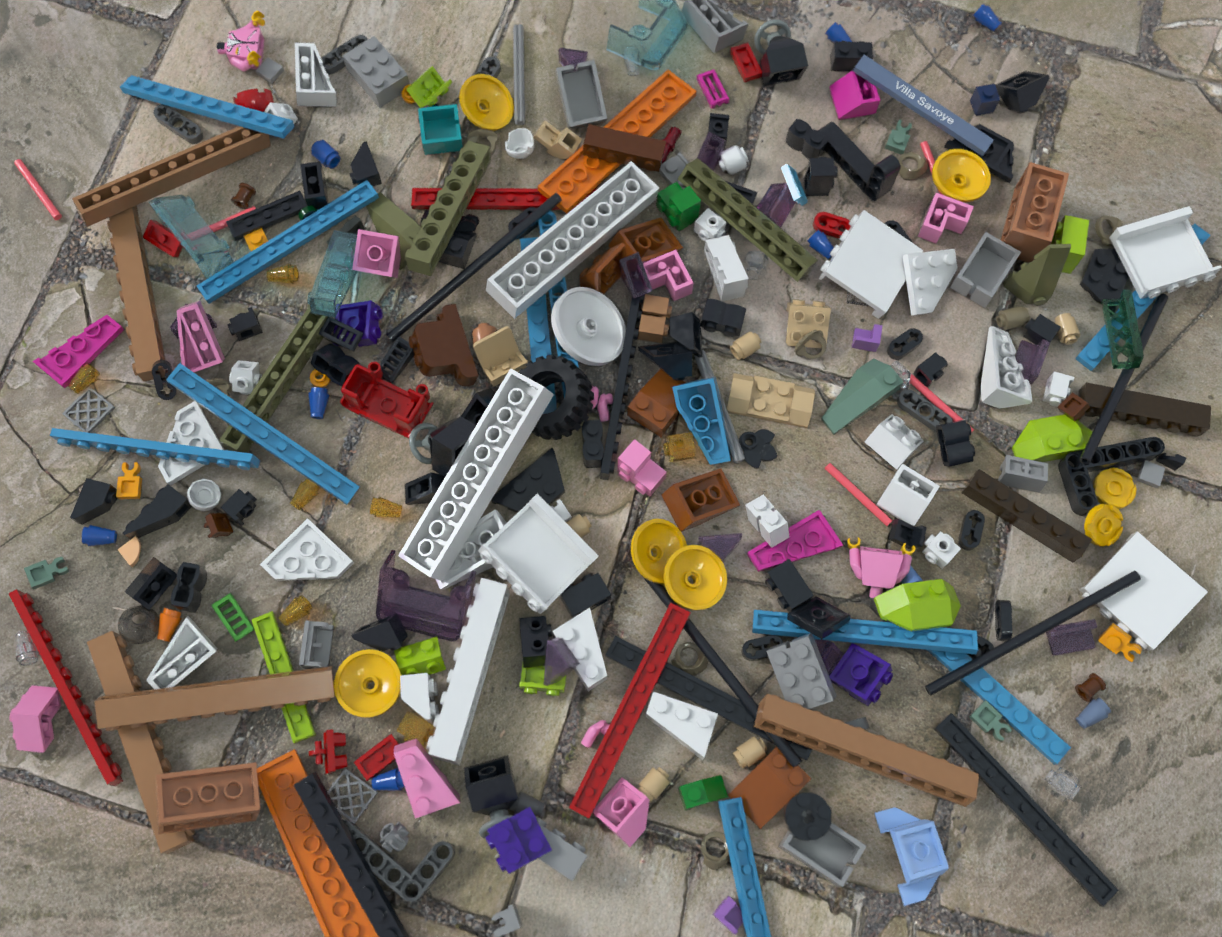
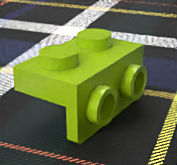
M432 66L406 90L420 108L426 105L431 107L438 101L437 97L439 95L441 97L449 91L448 86L452 81L449 79L444 82Z
M437 637L394 650L401 676L421 673L431 675L446 670Z
M522 663L519 687L526 694H537V691H545L546 695L560 696V693H565L567 665L550 664L549 666L523 668Z

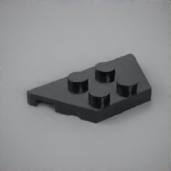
M978 124L974 127L994 139L983 156L957 139L946 142L944 148L948 150L963 149L978 155L986 163L990 173L1008 183L1011 182L1013 178L1012 165L1014 164V157L1012 155L1014 151L1013 141Z
M1095 249L1080 282V286L1086 292H1089L1097 303L1100 301L1107 309L1106 313L1110 316L1115 312L1129 277L1115 249Z
M551 448L494 494L491 502L507 507L508 510L513 512H519L536 494L548 505L563 495L565 489L554 449Z

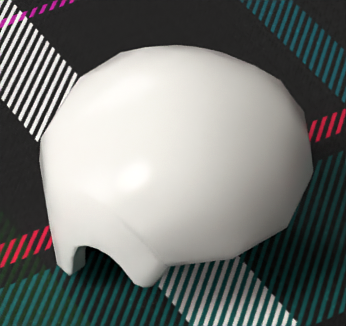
M518 128L509 133L508 141H505V148L509 156L515 159L527 158L534 151L535 142L530 130Z
M201 479L191 484L187 491L189 504L195 509L209 511L218 505L221 499V492L219 486L212 480Z

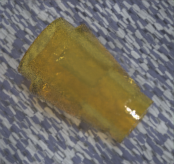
M286 264L267 270V279L269 282L293 284L299 280V271L296 265Z
M86 363L84 366L81 365L68 386L75 393L79 394L80 391H83L97 381L100 373L89 363Z
M306 478L304 482L301 481L290 504L296 509L301 510L302 507L319 494L320 487Z
M380 496L378 498L373 497L370 514L375 515L374 517L400 518L402 505H398Z
M300 595L291 601L279 616V619L287 627L310 614V610L313 607L303 595Z

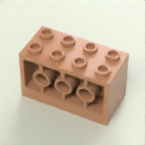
M1030 162L1016 184L1001 241L1021 252L1017 258L1018 260L1030 263L1034 260V256L1051 244L1069 173Z
M256 762L157 774L158 834L256 821L260 812Z

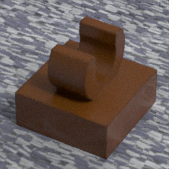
M1073 392L1058 406L1059 411L1074 422L1080 420L1085 415L1084 412L1090 408L1088 402Z
M210 513L205 516L207 522L204 524V528H209L211 532L208 538L229 536L233 533L226 513Z

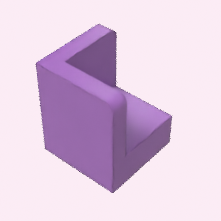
M874 324L871 331L856 328L854 330L852 348L876 352L880 345L883 325Z
M727 896L712 913L732 934H737L743 919L740 907L736 905V902L731 897Z

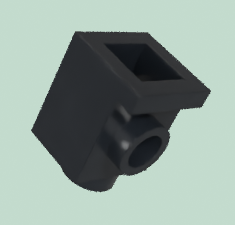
M710 113L707 144L726 146L730 115Z
M252 307L248 308L249 312L239 313L229 319L230 323L227 324L231 335H236L239 341L263 333Z
M935 352L917 366L913 375L928 388L933 381L938 380L944 374L943 370L948 366L945 358Z
M238 489L221 508L242 527L244 525L242 520L253 513L254 508L257 506L255 504L257 499L249 491L244 493Z

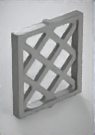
M89 386L62 414L83 432L91 433L115 407ZM91 393L96 394L97 399H90ZM101 401L107 403L108 407L101 408ZM90 402H97V408L90 409ZM80 403H87V409L80 410ZM77 405V409L71 411ZM97 411V418H90V412ZM87 412V419H80V413ZM69 414H76V420L71 419ZM87 422V428L83 429L80 423Z
M346 768L327 791L330 794L336 788L337 797H332L331 799L332 801L337 800L338 807L336 806L339 813L354 824L363 812L368 809V805L378 793ZM343 775H346L347 783L339 784ZM349 775H351V776H352L353 778H355L357 781H356V782H350V777H349ZM359 784V793L351 794V785ZM362 784L365 787H367L370 791L363 792ZM347 786L348 795L340 796L339 788ZM371 794L368 802L364 803L363 795ZM360 796L361 804L353 805L352 797ZM349 798V806L341 807V799ZM361 807L359 814L354 817L353 808ZM350 809L351 817L344 813L342 810Z

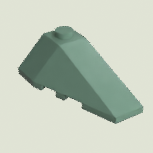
M873 358L856 370L821 420L834 435L898 392L904 381L890 365Z

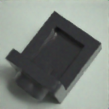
M894 519L889 540L901 546L906 543L905 548L911 549L913 545L915 548L922 547L927 528L923 525L915 527L901 519Z

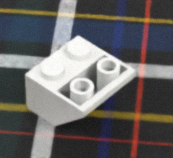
M891 414L876 427L865 443L897 470L924 441L918 432L910 430L904 425L905 423L900 417Z
M902 464L876 505L896 518L914 526L940 486Z
M428 673L400 676L401 699L429 724L433 725L436 714H439L438 705L434 701V696L438 695L437 683L434 682V679Z

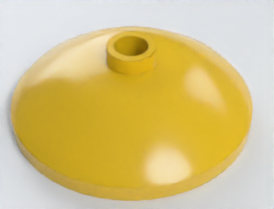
M476 74L469 77L463 83L459 93L461 108L470 122L481 129L492 131L502 129L510 122L514 112V103L509 90L501 81L487 74Z
M952 149L942 153L932 168V178L937 189L943 195L961 202H972L981 198L990 186L991 175L988 166L978 155L967 150Z
M651 519L642 523L636 529L631 542V555L636 569L647 580L653 583L664 584L663 575L666 562L675 551L687 546L686 540L678 527L665 519Z
M700 545L684 546L675 551L666 562L663 575L665 588L678 605L689 610H704L715 605L722 598L727 586V573L723 562L712 550ZM688 577L693 579V584L689 583Z
M367 649L353 653L341 663L335 675L334 691L339 704L350 714L362 718L376 717L385 713L396 703L400 695V669L390 656L381 651ZM373 681L375 683L374 688L368 689V684Z

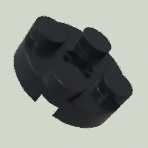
M800 793L791 798L785 806L784 819L787 829L799 840H817L824 836L831 826L832 810L827 802L815 793ZM804 810L806 813L807 810L812 812V817H814L812 823L811 821H808L809 824L804 822V817L802 816Z

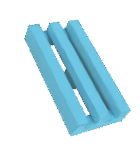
M785 164L781 169L793 200L803 206L808 203L797 172L790 165Z

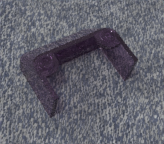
M391 550L380 569L376 605L377 619L380 620L397 613L405 630L447 641L458 640L461 630L465 625L468 607L473 598L476 571L471 572L465 586L454 587L450 596L409 586V575L403 570L394 568L396 551Z

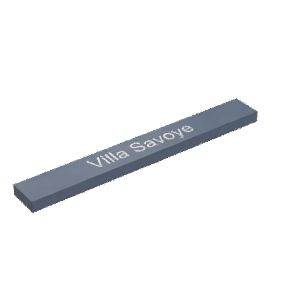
M863 55L853 69V72L981 156L985 154L994 139L866 55Z

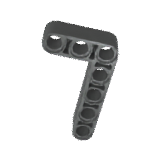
M343 819L355 842L361 838L365 840L366 846L361 852L372 872L408 902L419 901L455 856V848L452 844L446 841L438 842L411 874L354 823ZM445 845L449 848L450 853L446 859H441L438 856V850L441 846ZM380 853L383 856V863L379 867H375L372 859L374 855ZM430 864L434 868V874L431 878L427 879L423 875V868ZM397 868L401 873V878L394 883L390 879V873L393 869ZM411 884H416L419 889L418 895L414 898H411L407 893V889Z

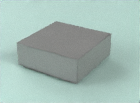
M268 57L256 69L257 75L270 83H273L284 71L283 66Z
M1145 460L1142 462L1137 481L1158 488L1161 485L1165 467Z

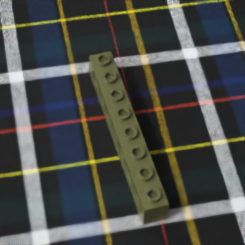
M467 141L465 147L461 148L457 162L453 163L452 171L449 176H446L442 190L438 191L435 203L431 204L427 218L423 219L419 233L415 234L411 248L406 251L405 261H407L408 270L432 276L491 161L490 146Z
M699 158L685 166L678 178L686 187L690 186L704 203L797 282L808 274L818 259Z
M310 304L242 405L265 422L269 421L323 338L318 333L328 316H330L329 312ZM231 425L228 426L219 440L227 450L247 453L254 443L253 440Z

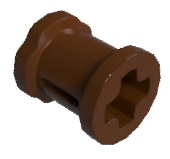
M240 183V189L236 196L232 197L231 202L241 209H248V202L256 194V190L246 183Z
M1091 673L1085 682L1075 686L1077 694L1086 702H1090L1092 696L1097 692L1106 689L1105 682L1095 673Z

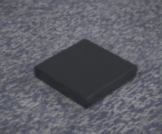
M815 596L789 612L787 620L818 638L824 639L850 622L851 615Z

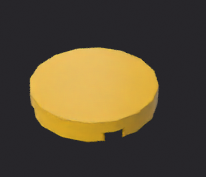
M1109 468L1098 473L1092 484L1098 503L1113 505L1117 509L1128 506L1136 497L1137 491L1136 484L1134 485L1131 475L1119 468Z
M1099 504L1089 511L1085 518L1084 530L1085 535L1092 539V544L1102 547L1110 546L1119 539L1123 530L1121 526L1123 516L1120 510L1113 505Z

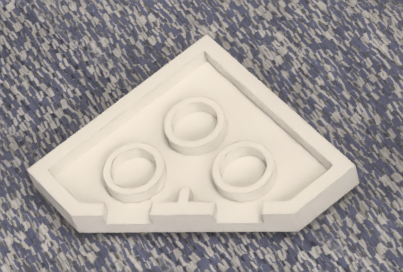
M955 249L903 255L911 316L932 313L958 269Z
M196 401L177 411L173 431H170L166 443L225 450ZM169 457V460L160 459L158 468L167 484L171 486L203 467L204 464L197 463L196 460L182 462L176 458Z
M307 518L260 565L276 581L338 579L354 562Z

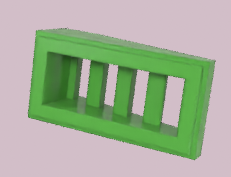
M232 593L211 605L235 642L255 630ZM230 602L233 604L223 612L220 609ZM235 609L237 610L236 614L226 619L225 615ZM241 616L243 620L233 626L230 625V622ZM243 624L247 625L245 629L237 634L235 633V629Z

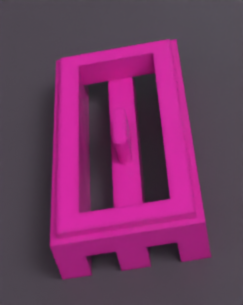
M714 69L697 75L696 79L711 109H714L716 105L719 107L722 106V103H729L730 99ZM710 75H711V77H712V79H713V81H714V83H715V85H716V87H717V89H718V91H719V93H720V95H721L722 98H719V96H718V94H717V92H716V90H715V87H714V85L712 84V82H711V80H710V78H709Z

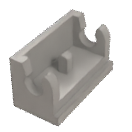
M1006 455L999 469L1002 473L998 481L1009 487L1040 493L1048 482V463Z
M305 620L299 661L301 667L314 669L329 666L333 625H328L326 622Z
M515 904L509 905L508 909L496 913L492 917V921L503 918L499 923L501 925L505 924L493 932L495 937L503 936L523 927Z

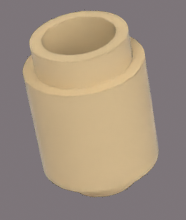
M1070 313L1058 315L1055 318V323L1061 327L1057 332L1059 341L1066 345L1077 342L1080 332L1075 318Z
M749 331L735 340L733 345L730 346V350L737 360L745 359L761 348V339L756 333Z
M578 514L566 521L580 537L590 533L589 528L592 526L586 516L582 517Z
M752 737L738 746L732 754L743 769L746 766L749 768L766 756L765 751L768 749L761 738L756 739Z
M660 767L657 770L652 768L639 783L640 787L638 790L648 797L651 803L653 799L656 800L670 783L667 780L669 775Z

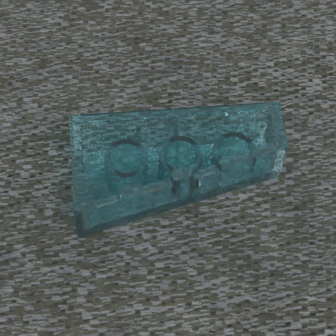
M333 231L314 286L308 294L307 303L310 304L312 314L336 317L358 272L352 270L357 234Z

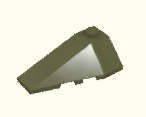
M380 192L378 193L379 198L368 204L366 208L377 233L399 236L401 256L399 269L401 270L407 265V261H405L406 251L411 248L414 236L419 233L421 227Z
M1071 244L1048 245L1034 256L1032 262L1022 264L1020 271L1011 272L1003 282L1004 288L1025 304L1040 306L1047 303L1054 293L1070 252Z

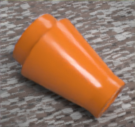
M164 608L163 613L160 612L157 639L170 642L171 637L182 620V612L169 608Z

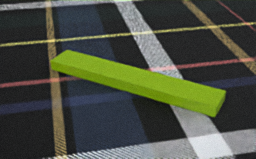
M271 611L251 619L269 673L294 671L274 612ZM287 703L281 708L294 744L316 736L306 704L296 706L294 703Z

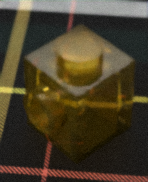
M692 432L667 436L666 443L663 444L664 455L669 456L670 462L695 458L696 450Z
M407 711L396 730L399 734L405 736L404 742L417 738L422 746L424 743H428L429 737L434 734L431 723Z

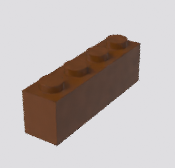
M589 124L583 143V155L625 165L632 161L639 168L660 172L666 141Z

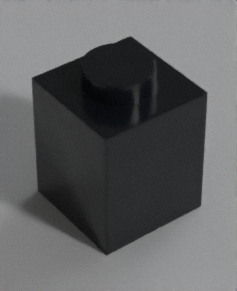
M1039 314L1035 320L1031 318L1025 326L1027 332L1023 337L1044 350L1061 327L1042 314Z

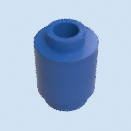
M325 140L316 141L312 145V156L325 167L333 169L339 164L341 160L339 153Z

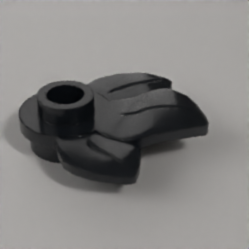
M760 429L755 433L745 432L740 436L739 443L744 451V460L751 467L758 469L761 460L771 461L777 458L776 450L770 444L775 436L773 432ZM750 440L753 444L747 445L745 441Z

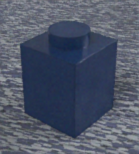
M995 84L977 86L970 99L975 116L994 113L1000 101Z

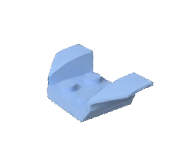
M896 807L874 813L880 833L890 831L906 882L897 886L903 905L906 906L925 900L938 876L949 869L934 821L920 820Z

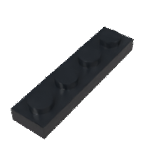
M299 190L226 221L234 240L238 241L244 238V235L260 228L266 229L299 215V212L307 206V203Z

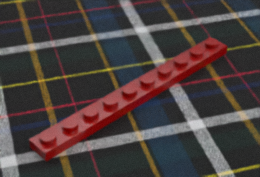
M412 188V209H429L431 204L435 203L437 193L442 188ZM476 188L466 210H526L529 207L538 208L548 198L541 194L538 188ZM594 189L593 191H591L583 200H585L588 196H590V195H591L594 191H596L597 189ZM555 206V207H554L553 209H551V210H561V209H560L559 207Z
M17 589L10 592L9 596L107 785L117 786L123 782L121 777L122 770L116 762H113L110 756L112 751L109 745L103 743L100 737L102 735L101 729H98L96 723L93 724L90 718L92 716L91 710L86 704L83 705L80 699L82 693L70 680L72 674L66 666H63L61 662L63 657L60 651L53 647L51 634L47 629L44 630L41 624L43 618L39 612L34 611L32 604H34L33 599L28 593H23Z
M670 603L569 806L570 809L590 819L691 612Z

